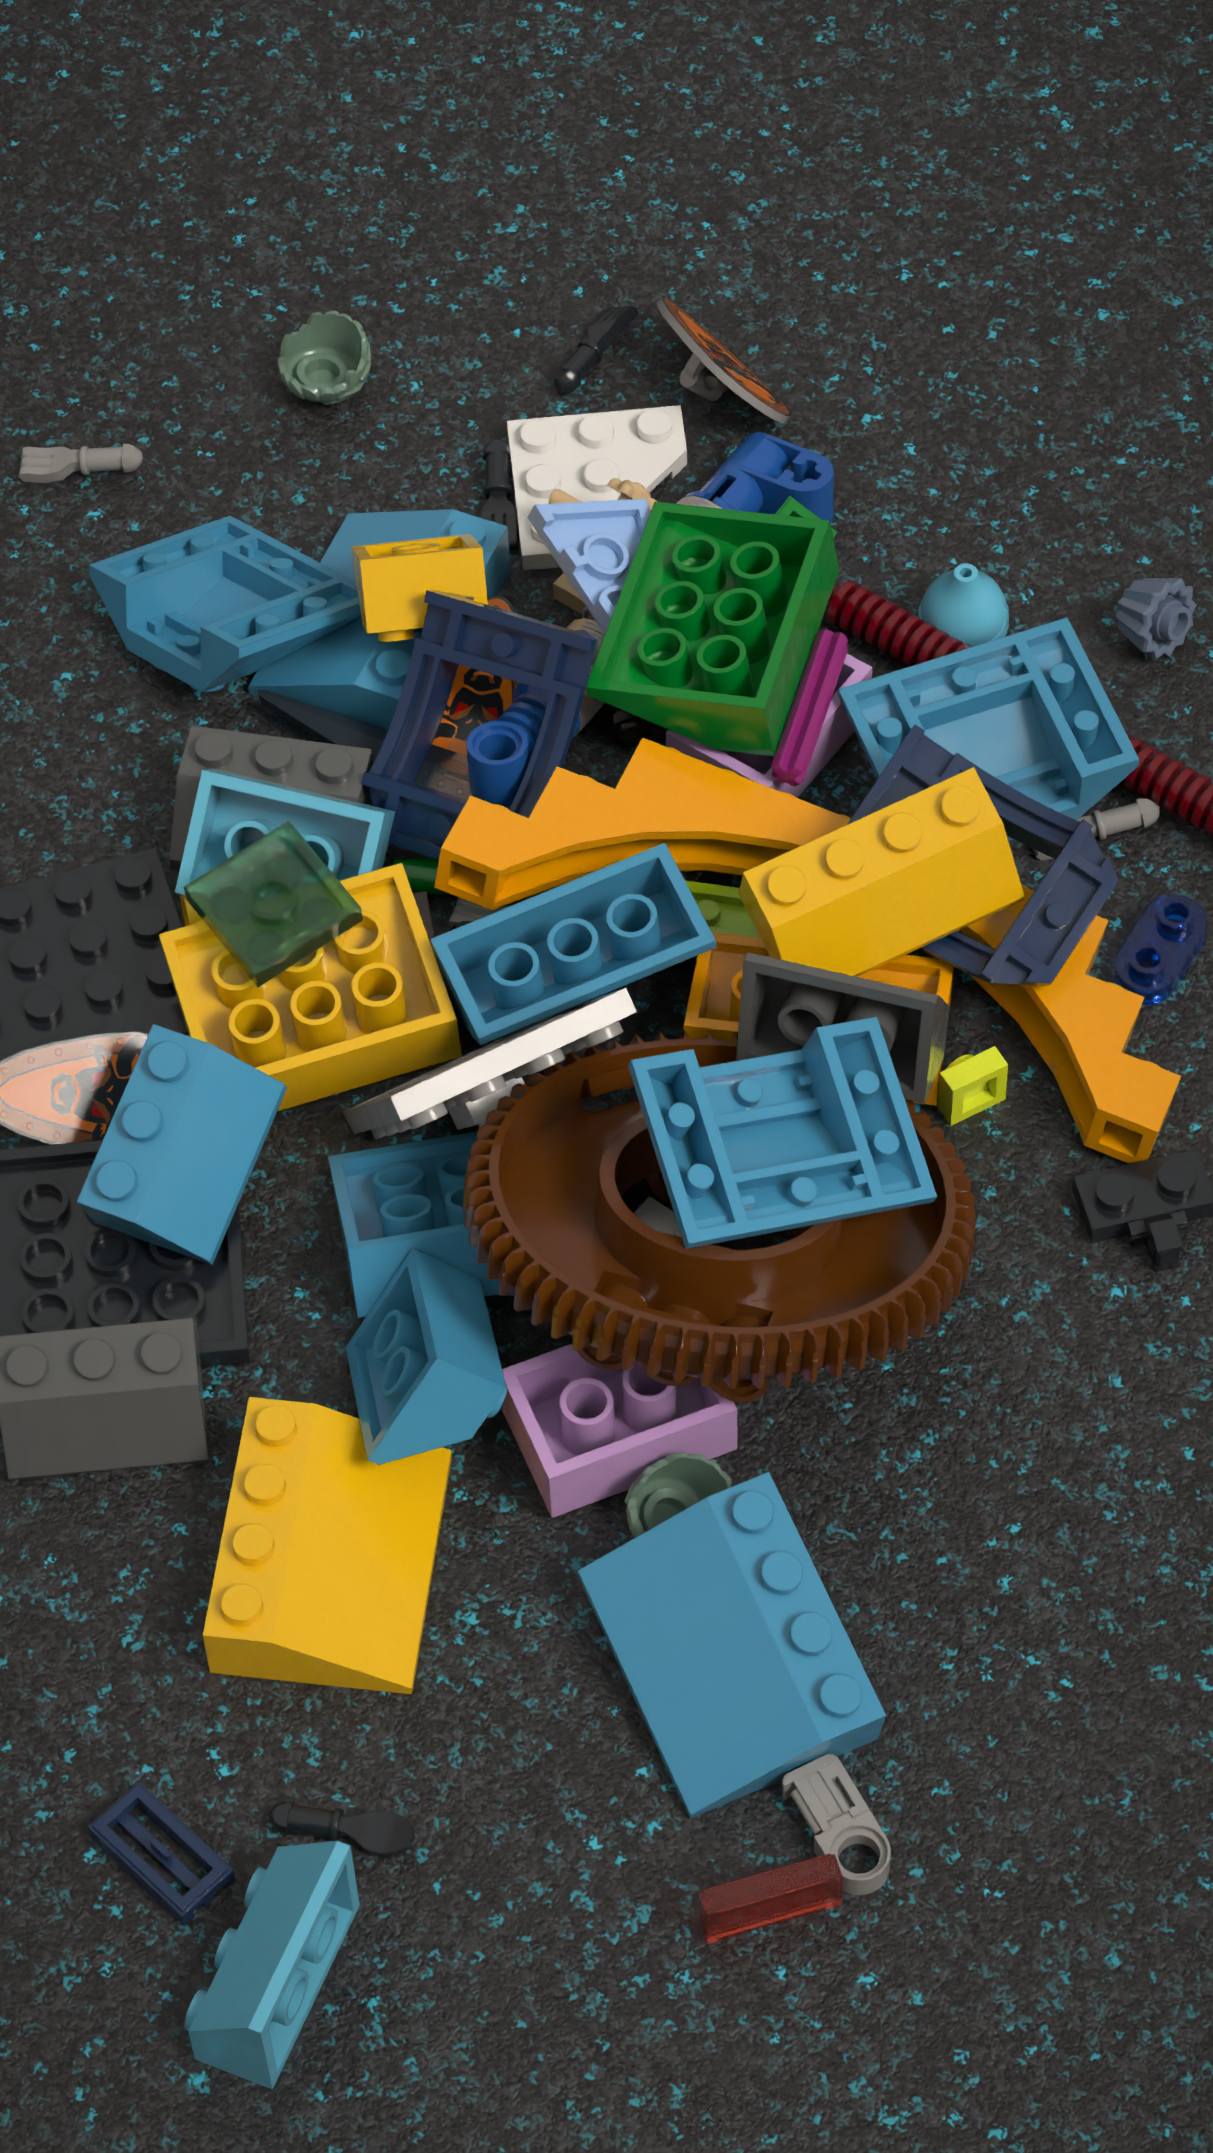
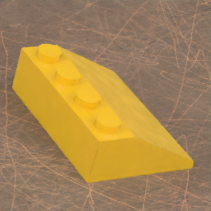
M402 863L159 934L189 1037L210 1043L285 1084L287 1089L278 1111L462 1057L457 1018Z
M249 1397L203 1631L210 1673L412 1695L452 1451L441 1447L379 1465L367 1459L359 1418L315 1403Z

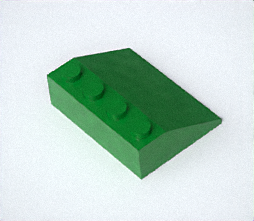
M655 501L586 685L587 695L717 750L774 757L812 644L818 633L839 572L830 521Z

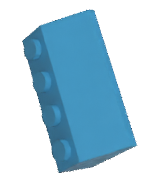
M665 843L431 939L434 956L452 1005L465 1030L480 1045L717 947L716 940Z

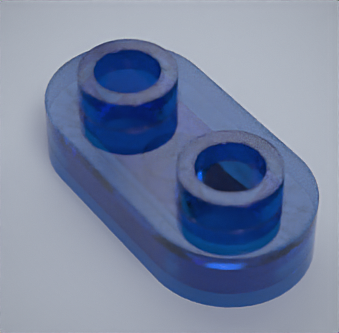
M1177 894L1165 895L1154 900L1147 907L1117 955L1114 973L1115 984L1125 990L1145 997L1142 1005H1154L1168 999L1204 944L1207 917L1202 906L1187 896ZM1168 919H1178L1183 922L1174 923L1169 921ZM1150 962L1155 967L1144 968L1139 963Z

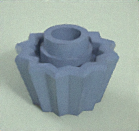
M1143 578L1142 580H1134L1130 588L1124 589L1123 597L1117 602L1118 611L1115 617L1118 619V629L1152 660H1157L1162 655L1170 657L1176 646L1184 644L1185 635L1193 626L1192 614L1197 606L1192 600L1193 587L1185 586L1182 578Z

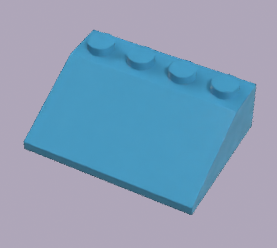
M454 509L348 513L320 563L355 581L351 546L471 534L483 549L488 598L498 595L510 574L508 526ZM359 617L257 670L248 686L249 694L259 697L258 690H268L388 730L404 685L415 638H421L423 628L414 629L415 637L412 639L381 642L378 641V633L367 634L362 625V619Z
M478 1131L328 1156L358 1318L368 1315L412 1248L479 1277L484 1297L499 1294V1280H488L486 1278L487 1264L477 1263V1247L469 1245L470 1230L464 1227L465 1212H463L465 1172L468 1167L471 1147L477 1139Z
M769 1472L704 1498L578 1570L577 1576L690 1819L783 1780L787 1773L826 1754H833L838 1757L878 1740L886 1714Z

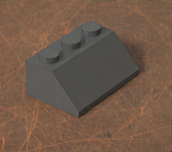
M191 725L177 773L169 857L170 867H181L202 770H222L373 806L368 786L361 784L364 772H369L373 765L372 750Z
M747 952L743 962L736 1061L802 1050L816 1027L877 1017L905 1100L925 1104L944 1057L950 1006L939 995Z
M187 1318L0 1336V1428L8 1479L12 1481L209 1462L199 1334L194 1319Z

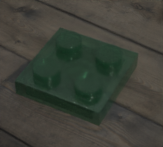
M287 821L184 887L189 904L257 987L265 984L363 921L359 904L290 821Z

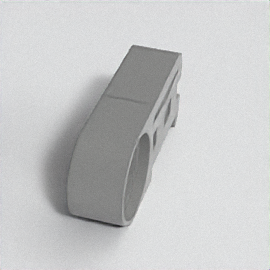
M826 1754L787 1773L783 1777V1801L791 1797L815 1835L814 1853L833 1884L843 1892L852 1895H866L878 1890L886 1882L890 1872V1844L839 1758L833 1754ZM853 1844H863L869 1846L877 1853L879 1862L871 1871L856 1874L846 1870L841 1865L838 1857L846 1847Z

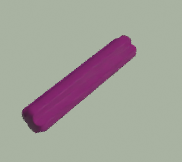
M822 629L815 636L771 764L773 769L772 778L778 783L798 786L805 779L848 652L846 646L848 639L842 632L833 633L828 629Z

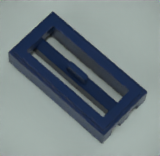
M139 1781L88 1826L90 1838L184 1927L195 1917L194 1910L200 1905L207 1907L215 1899L214 1892L221 1886L226 1889L236 1880L234 1870ZM137 1806L208 1874L200 1880L129 1812ZM117 1824L188 1892L182 1897L111 1828Z

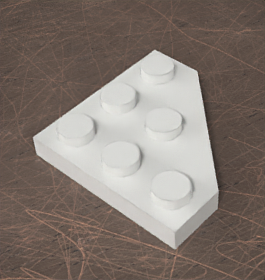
M681 405L507 421L523 571L560 568L527 518L534 505L549 504L550 494L553 490L560 489L582 502L617 500L620 493L607 486L611 479L617 478L621 481L630 480L638 482L644 486L645 490L651 492L667 476L673 479L687 465V447Z

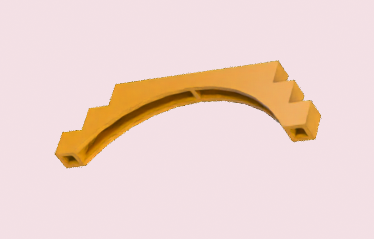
M642 738L615 789L601 784L588 776L578 775L557 766L529 818L514 813L504 806L491 804L470 795L441 847L435 888L493 911L506 904L566 884L663 843L669 849L679 871L708 870L743 875V872L846 826L851 818L798 799L790 793L780 792L739 776L731 770L722 769L688 756L675 748L666 747ZM1021 884L1025 896L1023 901L960 929L958 932L990 948L996 949L1034 891ZM1096 915L1049 986L988 983L973 975L970 976L1017 1021L1053 1072L1080 1132L1084 1146L1131 1164L1149 1159L1181 1076L1165 1070L1153 1062L1140 1060L1124 1053L1145 997L1125 990L1115 983L1105 982L1089 975L1109 921Z

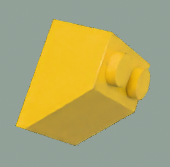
M471 534L351 546L362 625L367 634L378 633V641L393 642L415 637L414 629L423 628L428 608V603H424L426 590L474 597L473 601L488 605L483 549Z

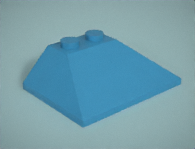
M232 516L215 520L89 564V576L127 650L201 692L222 689L226 683L247 676L361 617L355 581Z
M1067 617L838 689V697L877 779L915 724L925 730V736L953 755L959 753L973 764L1022 794L1075 820H1078L1139 766V758ZM1007 836L1008 841L1014 840V839H1012V838H1010V837Z
M877 1017L816 1027L802 1050L699 1068L694 1049L633 1059L628 1064L685 1249L931 1203L937 1198Z

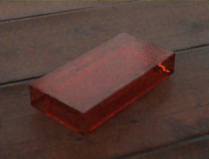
M829 1853L702 1890L699 1893L700 1924L707 1944L842 1905L843 1875L835 1854L831 1855Z

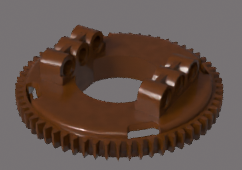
M684 1031L679 1039L669 1040L659 1032L654 1041L644 1042L635 1035L630 1045L622 1046L613 1039L609 1042L606 1051L603 1052L594 1046L587 1047L583 1059L569 1053L563 1061V1066L554 1064L545 1068L543 1075L539 1073L528 1075L526 1085L518 1083L513 1086L510 1097L504 1096L499 1099L497 1110L487 1113L485 1125L478 1128L477 1139L472 1144L468 1167L465 1172L463 1212H465L464 1227L470 1230L469 1245L477 1247V1263L487 1264L486 1278L488 1280H499L498 1293L501 1296L514 1295L513 1308L516 1311L532 1308L531 1323L535 1326L551 1321V1337L554 1339L567 1334L572 1335V1349L576 1350L589 1364L601 1369H623L627 1371L635 1364H639L647 1373V1377H652L654 1380L665 1385L683 1386L691 1384L699 1378L701 1386H709L715 1393L725 1399L734 1402H749L758 1399L765 1393L768 1383L772 1378H777L784 1387H789L791 1376L801 1373L808 1382L816 1383L818 1368H824L832 1376L838 1378L841 1377L844 1361L860 1371L865 1368L867 1354L882 1362L886 1360L888 1346L899 1351L905 1350L908 1336L920 1340L924 1334L925 1324L931 1326L938 1324L940 1311L948 1312L950 1310L952 1296L959 1297L962 1281L967 1279L976 1230L975 1196L971 1193V1179L964 1174L965 1163L960 1158H956V1147L951 1142H944V1131L940 1127L931 1128V1119L926 1112L915 1114V1104L910 1100L905 1101L937 1194L934 1202L788 1229L787 1231L799 1236L777 1245L751 1250H733L713 1244L685 1249L682 1237L656 1231L631 1212L621 1196L632 1185L646 1177L653 1193L662 1201L671 1204L640 1102L638 1100L620 1104L595 1113L582 1110L579 1107L580 1099L587 1096L594 1098L612 1091L633 1087L634 1083L628 1064L633 1059L694 1049L699 1068L736 1061L737 1054L735 1032L730 1040L713 1039L710 1031L705 1039H690L686 1031Z

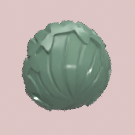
M333 310L324 314L314 312L308 318L307 324H302L296 332L287 333L283 337L280 358H278L279 374L286 388L303 400L306 399L307 401L317 403L322 402L323 405L344 401L358 392L367 380L371 367L370 344L363 326L358 321L352 320L349 315L339 314Z
M674 1453L652 1465H648L641 1471L637 1479L632 1482L624 1501L626 1503L627 1521L632 1537L636 1538L704 1498L730 1488L732 1481L730 1476L721 1470L714 1459H706L701 1454Z

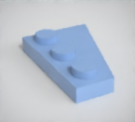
M647 499L534 505L527 517L605 634L651 513Z

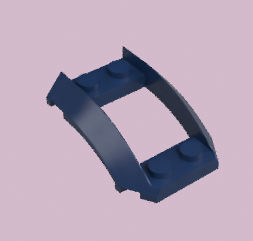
M426 590L424 603H428L421 638H415L408 671L394 716L370 771L364 772L361 783L368 786L374 807L395 811L388 844L439 860L441 847L467 802V799L414 783L443 717L458 664L550 692L531 759L509 809L514 813L529 818L556 767L562 768L578 721L597 639L585 630H570L473 601L474 597Z
M915 724L848 824L974 767L1003 822L1006 835L1055 860L996 949L979 943L958 931L919 949L988 983L1049 986L1119 881L1108 856L1104 858L1091 830L1093 825L1084 819L1080 822L1063 815L1010 787L959 753L953 755L925 736V730Z

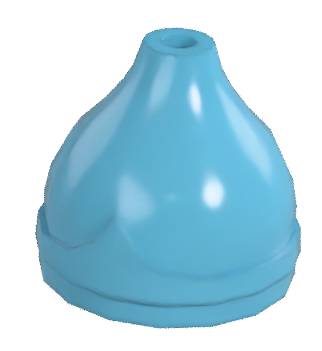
M968 563L960 564L955 569L944 572L928 586L918 609V617L923 619L924 622L936 626L937 630H943L950 637H955L961 640L963 644H968L972 647L1005 637L1009 628V608L999 585L987 574L978 571L975 566Z

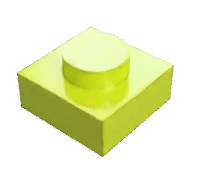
M995 1046L975 1056L972 1054L961 1056L949 1064L944 1071L940 1072L938 1109L950 1126L1006 1100L1008 1063Z

